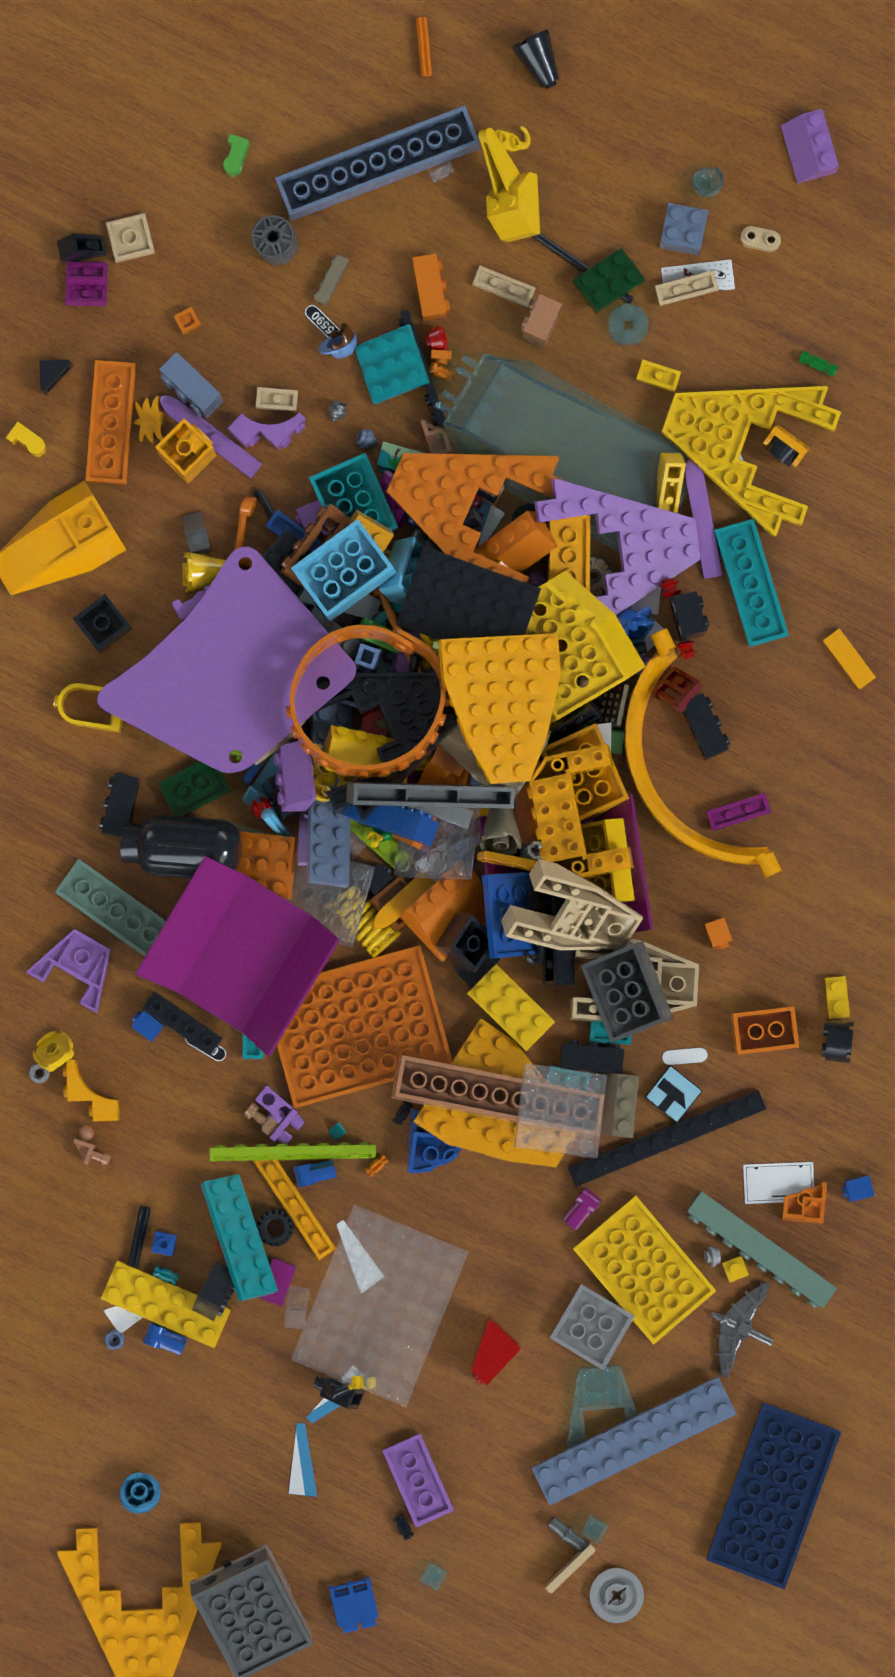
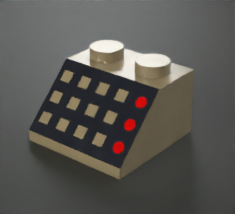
M618 684L597 697L599 699L598 708L601 710L603 717L596 720L594 724L611 723V728L619 729L629 685Z

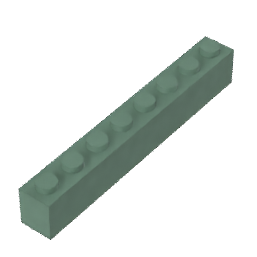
M702 1191L698 1192L686 1209L690 1213L688 1218L697 1224L701 1221L707 1225L705 1230L714 1236L716 1233L721 1235L723 1243L730 1248L735 1245L740 1249L739 1254L747 1260L750 1257L756 1260L755 1266L762 1271L770 1270L774 1273L772 1278L781 1284L784 1281L791 1286L790 1291L797 1296H800L802 1293L808 1298L806 1302L814 1308L818 1306L824 1308L837 1288Z

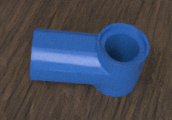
M333 1160L293 1167L297 1187L316 1184L318 1181L337 1177Z
M150 1322L143 1343L181 1355L187 1338L170 1332L161 1325Z

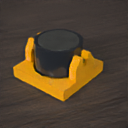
M780 425L774 426L763 442L767 446L766 450L789 467L791 464L797 467L810 450L809 446Z

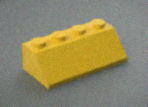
M331 725L324 742V752L337 760L351 764H380L382 762L376 749L395 740L384 735ZM328 767L325 768V770L335 772L334 770Z

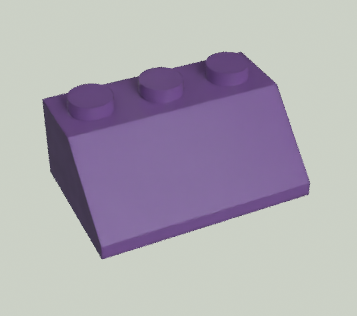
M822 109L802 114L781 125L797 184L837 172L839 165Z
M299 741L282 745L274 753V764L277 765L278 773H276V784L279 785L280 789L278 804L281 805L282 812L306 811L316 800L312 756L310 754L307 755L301 749Z

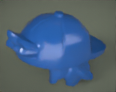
M649 606L644 607L638 612L633 609H625L616 615L630 639L644 638L654 626L653 621L647 620L652 614Z

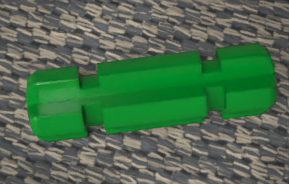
M807 351L801 353L799 362L805 365L808 363L810 367L820 372L825 371L831 377L835 376L838 370L837 365L833 363L828 364V361L818 356H810L811 353Z

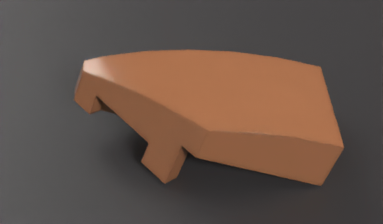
M421 420L420 422L431 454L452 453L446 432L442 428Z

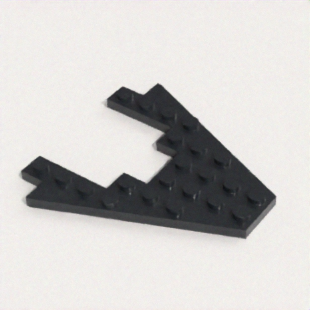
M436 672L356 673L354 679L317 711L350 697H353L360 715L380 707L395 741L377 748L376 751L382 763L388 762L412 750L422 741L431 728L441 699L439 680ZM321 676L317 679L316 685L319 689L325 690L329 687L330 680L325 676ZM450 702L449 707L444 706L443 714H446L444 725H439L437 730L439 735L433 745L430 743L425 750L426 754L421 759H416L410 763L408 768L392 772L385 777L358 778L351 782L402 783L458 725L456 720L458 717L454 707H451ZM347 783L327 792L335 813L352 806V804L346 803ZM380 805L355 806L363 822Z

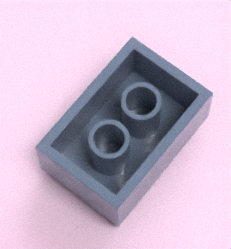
M177 352L159 369L162 375L160 377L163 380L162 382L170 390L174 388L177 397L185 404L189 402L192 407L191 410L198 417L203 416L207 419L223 403L221 394Z

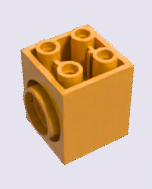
M185 418L155 446L158 455L187 484L217 456L212 446V441L195 424L191 425Z

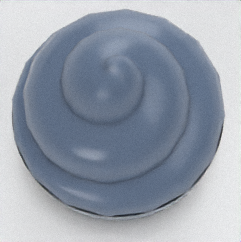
M361 429L357 435L356 444L362 449L376 446L377 440L373 431Z

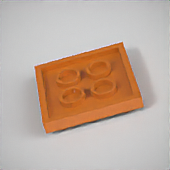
M239 831L242 840V856L236 870L249 876L284 899H291L298 838Z

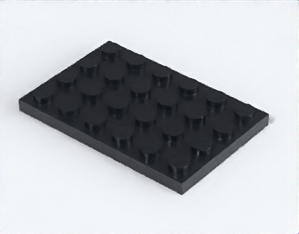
M424 546L396 625L437 640L525 635L541 588Z

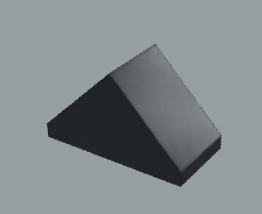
M68 359L39 361L40 389L42 393L46 396L73 367L71 361Z

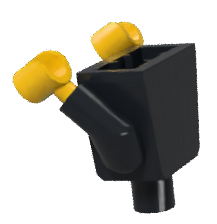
M317 1376L313 1387L321 1390V1397L347 1409H358L365 1390L373 1389L377 1384L376 1377L363 1378V1376H352L351 1384L336 1377L327 1376L325 1379Z

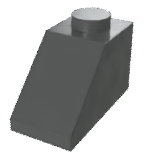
M202 511L182 516L190 552L201 554L212 551Z

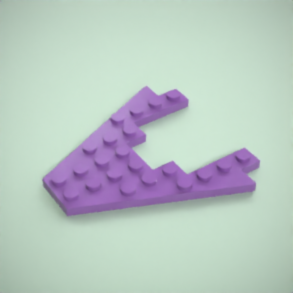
M551 479L554 499L534 502L537 522L595 514L598 534L617 531L622 571L603 574L605 595L595 596L615 615L663 584V580L675 577L701 559L695 518L559 479Z

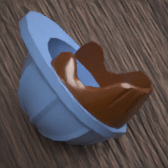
M342 323L341 330L332 331L330 337L319 345L318 350L323 355L331 354L338 359L347 358L356 348L357 336L346 323Z

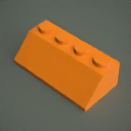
M526 511L477 547L473 552L494 562L500 560L508 568L522 573L558 547L545 522H537L536 511Z

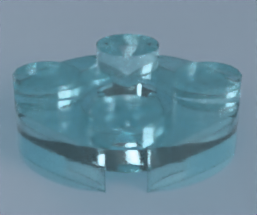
M626 303L623 306L617 307L609 317L608 328L610 336L620 345L638 344L645 338L648 332L649 320L646 313L638 306ZM632 321L634 328L624 329L625 324L623 322Z

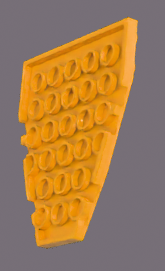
M558 633L438 640L442 685L447 689L450 697L449 702L451 707H454L458 717L456 720L465 743L475 755L476 763L483 770L488 784L531 781L547 738L561 677Z
M481 1018L450 1063V1065L546 1083V1080L518 1044ZM423 1105L413 1121L447 1145L508 1162L553 1168L557 1167L576 1137V1134Z

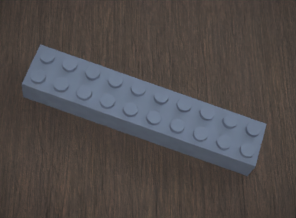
M465 106L278 176L275 180L290 221L477 151L480 149V142Z

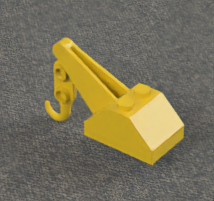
M520 126L519 129L524 134V142H521L513 133L502 130L494 131L492 128L480 130L478 134L493 186L486 196L487 218L499 238L506 242L540 234L537 174L532 172L520 174L507 153L526 150L530 146V134L523 126Z

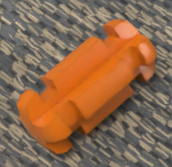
M436 362L430 364V373L441 379L443 378L444 381L451 380L453 375L451 370L449 371L446 367L438 365Z
M381 1154L379 1158H376L369 1165L370 1167L365 1168L366 1173L373 1177V1174L380 1171L389 1160L384 1154Z

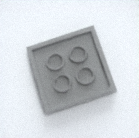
M581 1284L550 1339L604 1370L635 1316Z

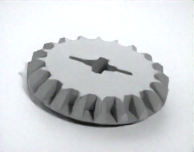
M623 1568L605 1570L596 1577L590 1588V1602L595 1613L608 1622H626L636 1616L643 1605L644 1590L641 1582L632 1572ZM613 1590H615L616 1592L622 1590V1593L620 1594V1600H618L617 1598L611 1600L613 1597Z

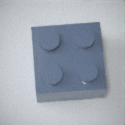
M668 203L659 248L699 256L708 210Z

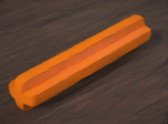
M418 17L416 25L421 76L430 77L432 69L427 18Z

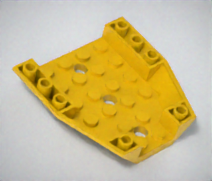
M566 571L539 586L541 591L536 605L544 604L547 610L543 616H538L533 611L525 635L558 633V640H565L568 645L565 651H559L561 677L550 724L646 667L616 615ZM581 675L588 678V684L585 687H579L576 683L577 678Z

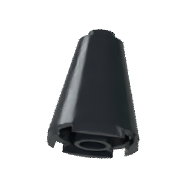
M548 29L526 38L522 43L519 42L511 47L541 88L545 86L547 90L557 85L556 80L559 79Z

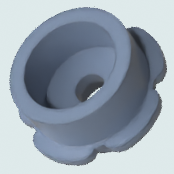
M113 1329L109 1331V1334L105 1335L104 1342L110 1350L120 1349L124 1345L125 1336L122 1332Z

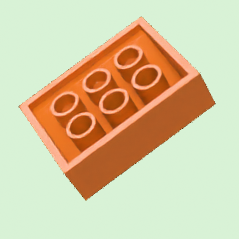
M462 859L407 908L400 918L433 954L443 962L447 956L435 945L457 912L472 914L482 925L486 923L483 884L477 874Z

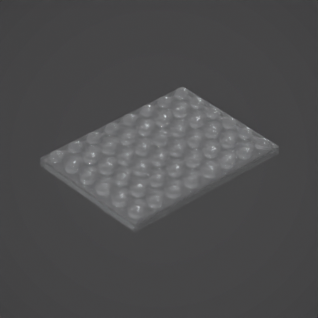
M354 1205L291 1360L349 1384H352V1376H363L364 1387L361 1389L407 1407L469 1252Z

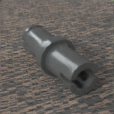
M555 1516L548 1523L547 1526L558 1534L563 1542L567 1541L579 1552L587 1545V1542L573 1531L574 1528L568 1527Z

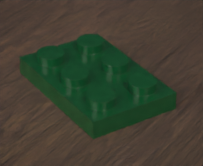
M620 248L574 278L572 283L597 314L643 284L646 279L625 251Z
M201 761L158 783L174 816L181 817L232 792L222 772Z

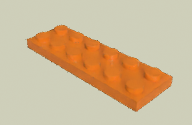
M95 360L86 482L127 485L136 363Z

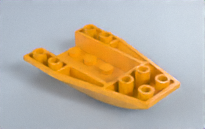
M85 480L49 501L0 550V579L11 596L93 571L126 551V548Z

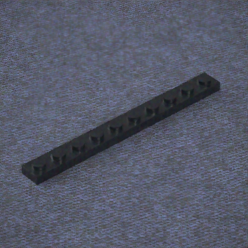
M759 1090L570 1166L568 1170L575 1187L764 1111L766 1107Z

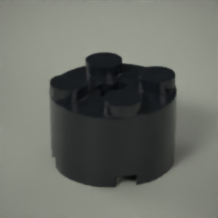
M830 1019L829 1023L825 1022L823 1035L827 1037V1043H822L821 1057H825V1061L850 1063V1058H847V1055H851L853 1030H850V1027H854V1022Z

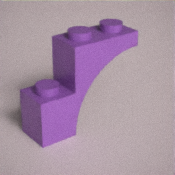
M299 412L295 417L286 422L266 425L254 422L241 414L228 427V431L246 449L249 445L253 447L259 441V435L261 434L272 446L279 450L281 447L283 449L286 448L292 441L290 438L295 433L299 434L306 427L304 424L306 418Z

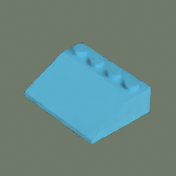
M358 519L291 568L330 622L397 573Z

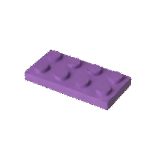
M421 1433L382 1450L415 1527L454 1511Z

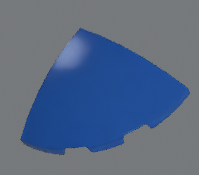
M412 1108L408 1142V1173L428 1172L443 1164H448L459 1155V1151L462 1149L445 1144L415 1124L413 1121L421 1109Z

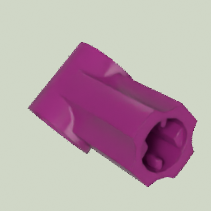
M585 1187L562 1220L576 1231L586 1217L594 1212L602 1200Z

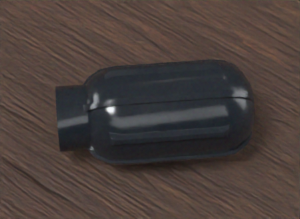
M158 815L147 819L143 824L126 823L121 835L120 852L123 862L139 863L141 868L149 874L192 879L205 856L236 870L241 861L242 840L237 827L229 821Z

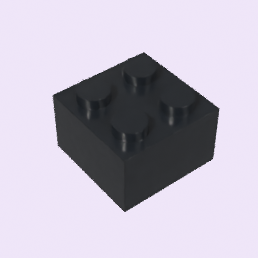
M106 594L73 618L100 654L132 630V627Z
M457 912L435 946L461 970L476 972L489 953L487 928L472 914Z
M216 1261L192 1308L193 1311L212 1321L215 1320L217 1315L222 1316L229 1299H231L235 1291L227 1266Z

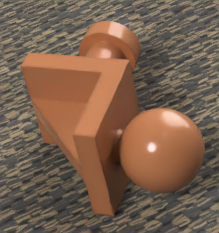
M88 1125L82 1126L78 1133L81 1139L75 1138L73 1143H75L84 1164L89 1165L91 1159L102 1162V1165H108L111 1159L110 1154L94 1151L96 1144L87 1142L94 1136L93 1128Z

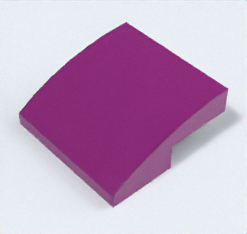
M67 262L66 305L107 306L108 263Z

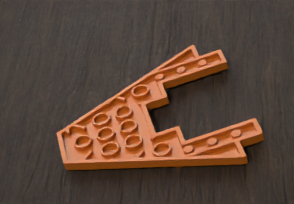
M403 453L387 493L443 553L527 583L530 577L474 553L473 551L481 533L464 526V520L478 489L498 496L507 478L554 499L551 479L565 480L552 475L560 459L558 456Z

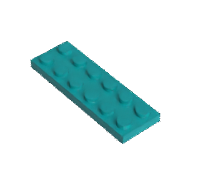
M754 519L714 530L749 648L788 637V630Z
M236 1174L201 1183L200 1185L239 1302L277 1292L278 1289L240 1175Z

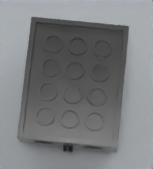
M267 1544L234 1561L225 1559L222 1562L223 1566L190 1581L191 1597L235 1677H248L313 1645L310 1628L292 1596L289 1583Z

